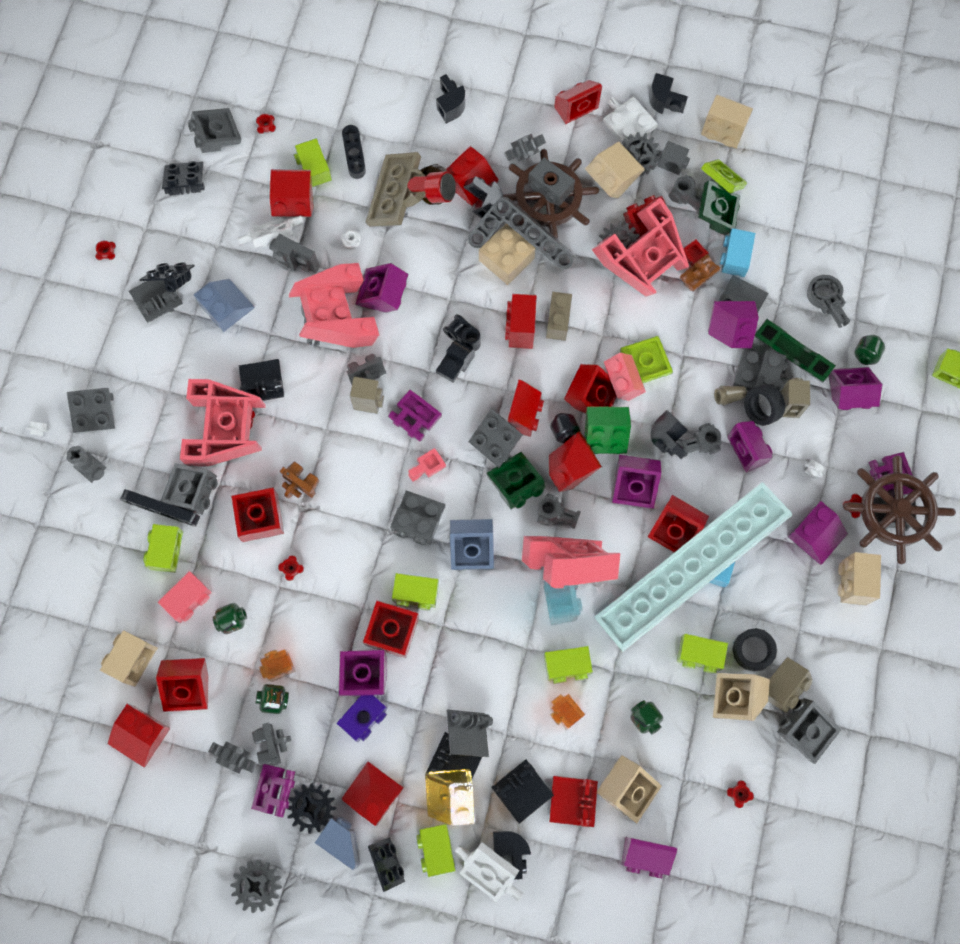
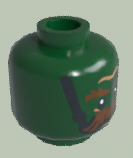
M877 335L863 336L855 348V357L863 365L877 364L885 351V344Z
M230 603L216 609L215 615L212 617L213 624L218 632L221 631L227 635L244 628L247 613L243 607H239L236 603Z
M265 684L261 691H257L255 704H259V709L262 713L280 714L283 709H287L289 692H285V688L282 685Z
M643 700L631 709L630 719L640 733L646 734L649 732L653 735L662 728L660 723L664 717L653 702Z

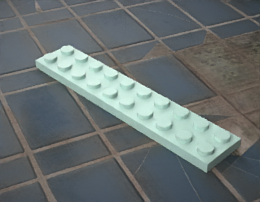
M762 482L597 614L595 619L623 652L792 516V512Z

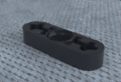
M347 125L342 130L348 171L352 178L360 179L366 174L360 133L355 125ZM349 133H353V142H350ZM356 148L359 150V153L357 155H350L349 150ZM358 161L359 171H355L354 162Z

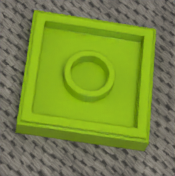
M720 159L704 163L701 168L730 194L744 189L747 185V182Z
M659 336L620 348L621 353L632 355L642 383L673 373Z

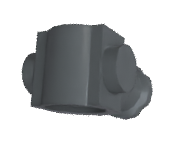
M687 175L679 177L669 193V198L678 204L691 205L697 210L696 213L699 215L702 196L697 193L698 189L695 187V180Z
M706 423L699 427L700 431L694 433L693 437L685 440L679 439L677 443L687 453L684 457L695 451L700 453L709 452L711 455L721 451V432L715 428L714 424ZM705 436H712L715 442L707 441Z
M73 446L67 451L66 459L68 462L74 464L73 467L91 483L94 480H100L104 476V470L107 467L91 453L85 452L81 446Z
M548 493L539 504L537 522L549 526L551 523L558 524L562 522L575 529L581 511L575 512L564 508V504L559 502L557 496ZM550 506L553 508V512L547 514L542 508Z

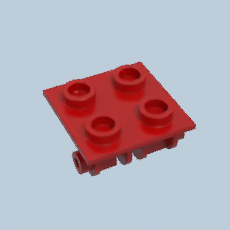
M553 776L552 793L554 796L551 798L549 822L594 827L598 781Z

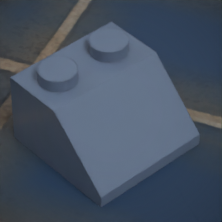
M230 279L209 282L194 294L200 307L223 332L255 308Z
M493 519L450 520L451 570L494 569Z
M338 817V819L331 818L315 841V844L350 869L355 870L360 865L355 831L351 829L352 824L343 817Z

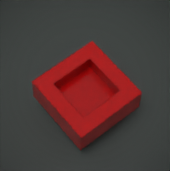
M697 239L683 248L691 267L705 255L709 254Z

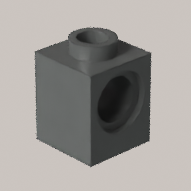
M667 141L658 167L680 175L682 168L686 169L690 158L687 157L690 149Z

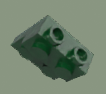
M708 180L704 183L698 218L710 223V229L724 236L729 234L731 229H735L737 226L736 220L741 196L734 192L730 194L721 185Z
M522 452L503 462L500 468L495 467L486 473L488 479L498 490L500 497L510 510L515 507L517 509L523 507L527 499L532 496L535 498L539 497L546 488L543 477Z

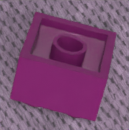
M392 263L367 268L355 305L385 313L398 310L409 274Z
M714 301L708 334L730 348H752L759 320L755 301Z
M869 367L833 369L829 374L832 401L838 409L850 410L851 408L870 409L872 407H880L883 384Z
M754 421L735 424L727 436L746 473L769 463L773 458L771 447L763 440V433L760 427L755 425Z
M619 454L612 503L654 509L662 473L661 460Z
M820 501L792 531L788 538L822 565L848 533L839 516Z
M385 650L340 651L339 696L384 695L387 681V655Z
M625 837L621 865L627 866L626 871L640 874L641 869L649 871V876L662 879L663 874L670 875L677 854V848Z

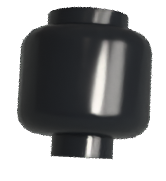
M569 413L557 414L550 424L554 437L559 443H565L581 431L575 417Z

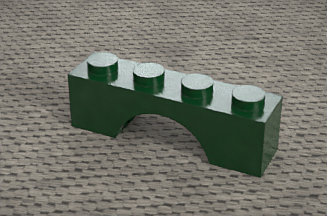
M769 319L764 321L755 334V338L777 353L786 355L787 360L822 384L836 366L819 353L797 341Z

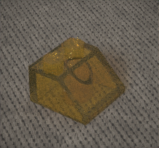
M470 769L425 773L428 817L451 826L475 824L473 785Z

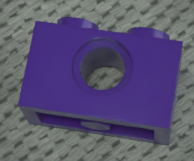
M361 695L336 724L356 742L360 740L364 742L372 733L371 727L375 723L379 725L387 716L385 712L388 708L374 695ZM366 711L369 713L370 719L367 723L362 724L359 722L358 716L361 712Z

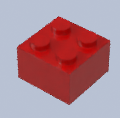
M512 294V301H507L505 340H509L510 348L533 349L537 295Z
M274 487L231 496L237 536L242 542L284 534L278 493Z
M376 600L363 644L373 649L385 650L386 653L407 658L418 624L419 614Z

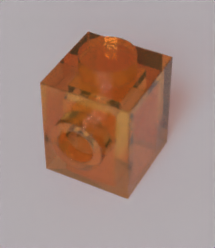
M285 649L279 652L277 650L270 651L265 654V658L260 659L262 666L259 669L264 679L267 678L270 682L296 672L290 655Z
M560 694L551 702L554 705L550 708L552 711L550 714L551 718L557 725L562 724L566 730L585 716L584 712L569 694L565 697Z

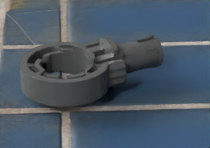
M819 275L812 279L807 290L809 302L813 306L820 308L823 314H831L838 328H842L841 324L843 326L848 325L850 319L842 309L846 303L842 297L844 291L842 283L831 275ZM831 284V289L834 292L832 296L822 297L818 295L817 288L822 286L829 287Z

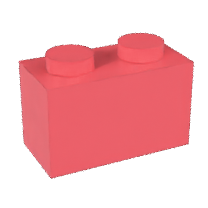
M620 352L604 361L618 399L630 401L646 392L632 355Z
M189 571L158 603L176 621L181 623L182 621L189 620L194 614L193 611L199 605L202 606L209 600V595L212 592Z

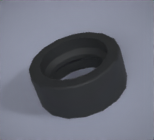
M763 384L751 389L746 394L744 408L751 421H754L757 425L765 426L783 417L785 401L783 395L776 387ZM759 394H762L769 401L771 406L770 416L761 410L758 403Z
M753 628L738 635L734 641L732 651L734 659L742 668L749 671H760L773 663L777 654V646L775 640L768 632ZM757 637L764 641L767 646V656L764 660L754 663L744 657L742 645L746 639Z

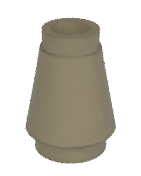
M719 386L714 391V398L718 405L725 406L744 399L747 391L744 386Z

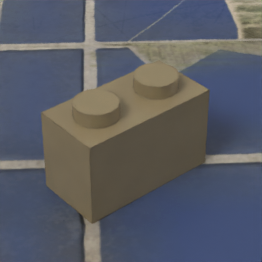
M552 291L546 338L566 341L572 294Z
M354 377L350 392L353 409L378 414L379 407L382 408L384 404L383 389L380 388L379 381Z
M792 378L788 380L780 391L785 401L783 417L800 418L811 405L810 381H804L802 378Z
M787 657L770 678L768 702L785 713L790 708L793 709L797 705L800 695L806 692L812 685L813 679L810 671Z

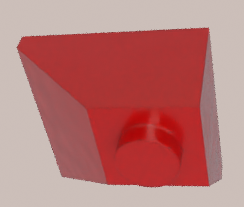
M581 432L576 433L549 455V476L559 492L572 490L602 467Z
M368 761L341 799L371 824L378 826L404 787Z

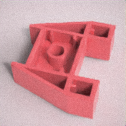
M661 197L652 201L637 213L648 229V232L628 248H625L616 234H613L592 249L603 266L645 297L656 293L651 282L672 265L677 271L689 267L673 215Z
M359 263L339 264L294 283L289 293V298L300 297L307 321L299 333L300 337L352 348L372 346L379 336L375 318L352 319L345 293H356L364 281Z
M188 379L186 399L194 407H206L203 439H182L180 460L185 465L208 467L262 451V447L257 441H249L252 408H266L265 403L260 397L210 379Z
M524 536L522 562L530 569L539 570L541 567H544L543 579L553 588H564V585H578L618 579L620 553H608L603 550L601 540Z

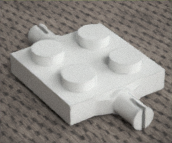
M634 96L621 105L613 97L607 101V104L613 111L603 118V123L621 143L624 138L628 140L630 134L635 137L636 133L639 132L640 137H643L645 133L648 136L651 131L657 128L658 123Z
M301 216L293 219L281 217L249 228V233L237 237L239 246L251 242L254 243L255 248H264L269 246L279 233L290 238L291 235H294L292 228L304 224Z
M482 842L471 853L460 845L455 850L454 854L465 861L464 867L459 873L496 902L506 893L517 901L520 900L523 892L512 885L519 870Z

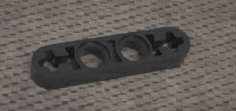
M127 489L123 490L120 500L125 503L196 527L200 516L193 512Z

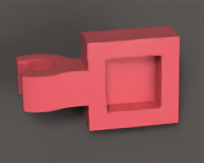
M434 448L417 458L419 465L410 469L408 476L412 482L420 478L424 473L429 478L444 469L446 464Z

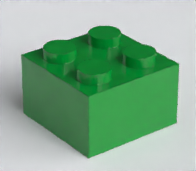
M587 407L584 438L593 453L627 454L631 431L629 407Z

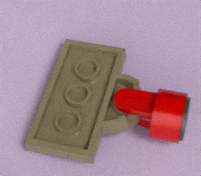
M418 152L385 155L365 223L369 227L402 225L406 208L416 205L424 197H427L431 203L451 202L456 192L453 176L447 171L432 172L425 176L418 169L421 155Z

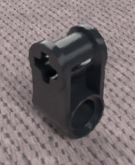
M456 314L449 326L443 328V332L451 340H457L475 351L480 348L481 337L479 330L468 323L462 316ZM468 338H476L473 342L467 341Z

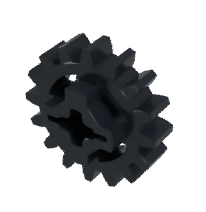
M311 783L310 788L302 784V791L300 792L295 789V798H288L292 802V806H289L287 810H291L292 814L288 815L287 818H294L295 821L292 826L300 825V832H303L305 828H308V834H312L314 828H316L317 832H321V825L326 827L328 824L327 820L335 818L331 811L337 810V807L331 806V803L336 799L335 797H328L331 792L329 789L323 792L324 785L322 784L317 789L315 788V783ZM311 792L320 794L323 799H315ZM302 797L303 803L301 807L297 809L298 801ZM309 802L317 806L314 809V814L307 812L306 808L309 807ZM326 807V813L321 819L320 813ZM300 817H308L312 824L303 822Z

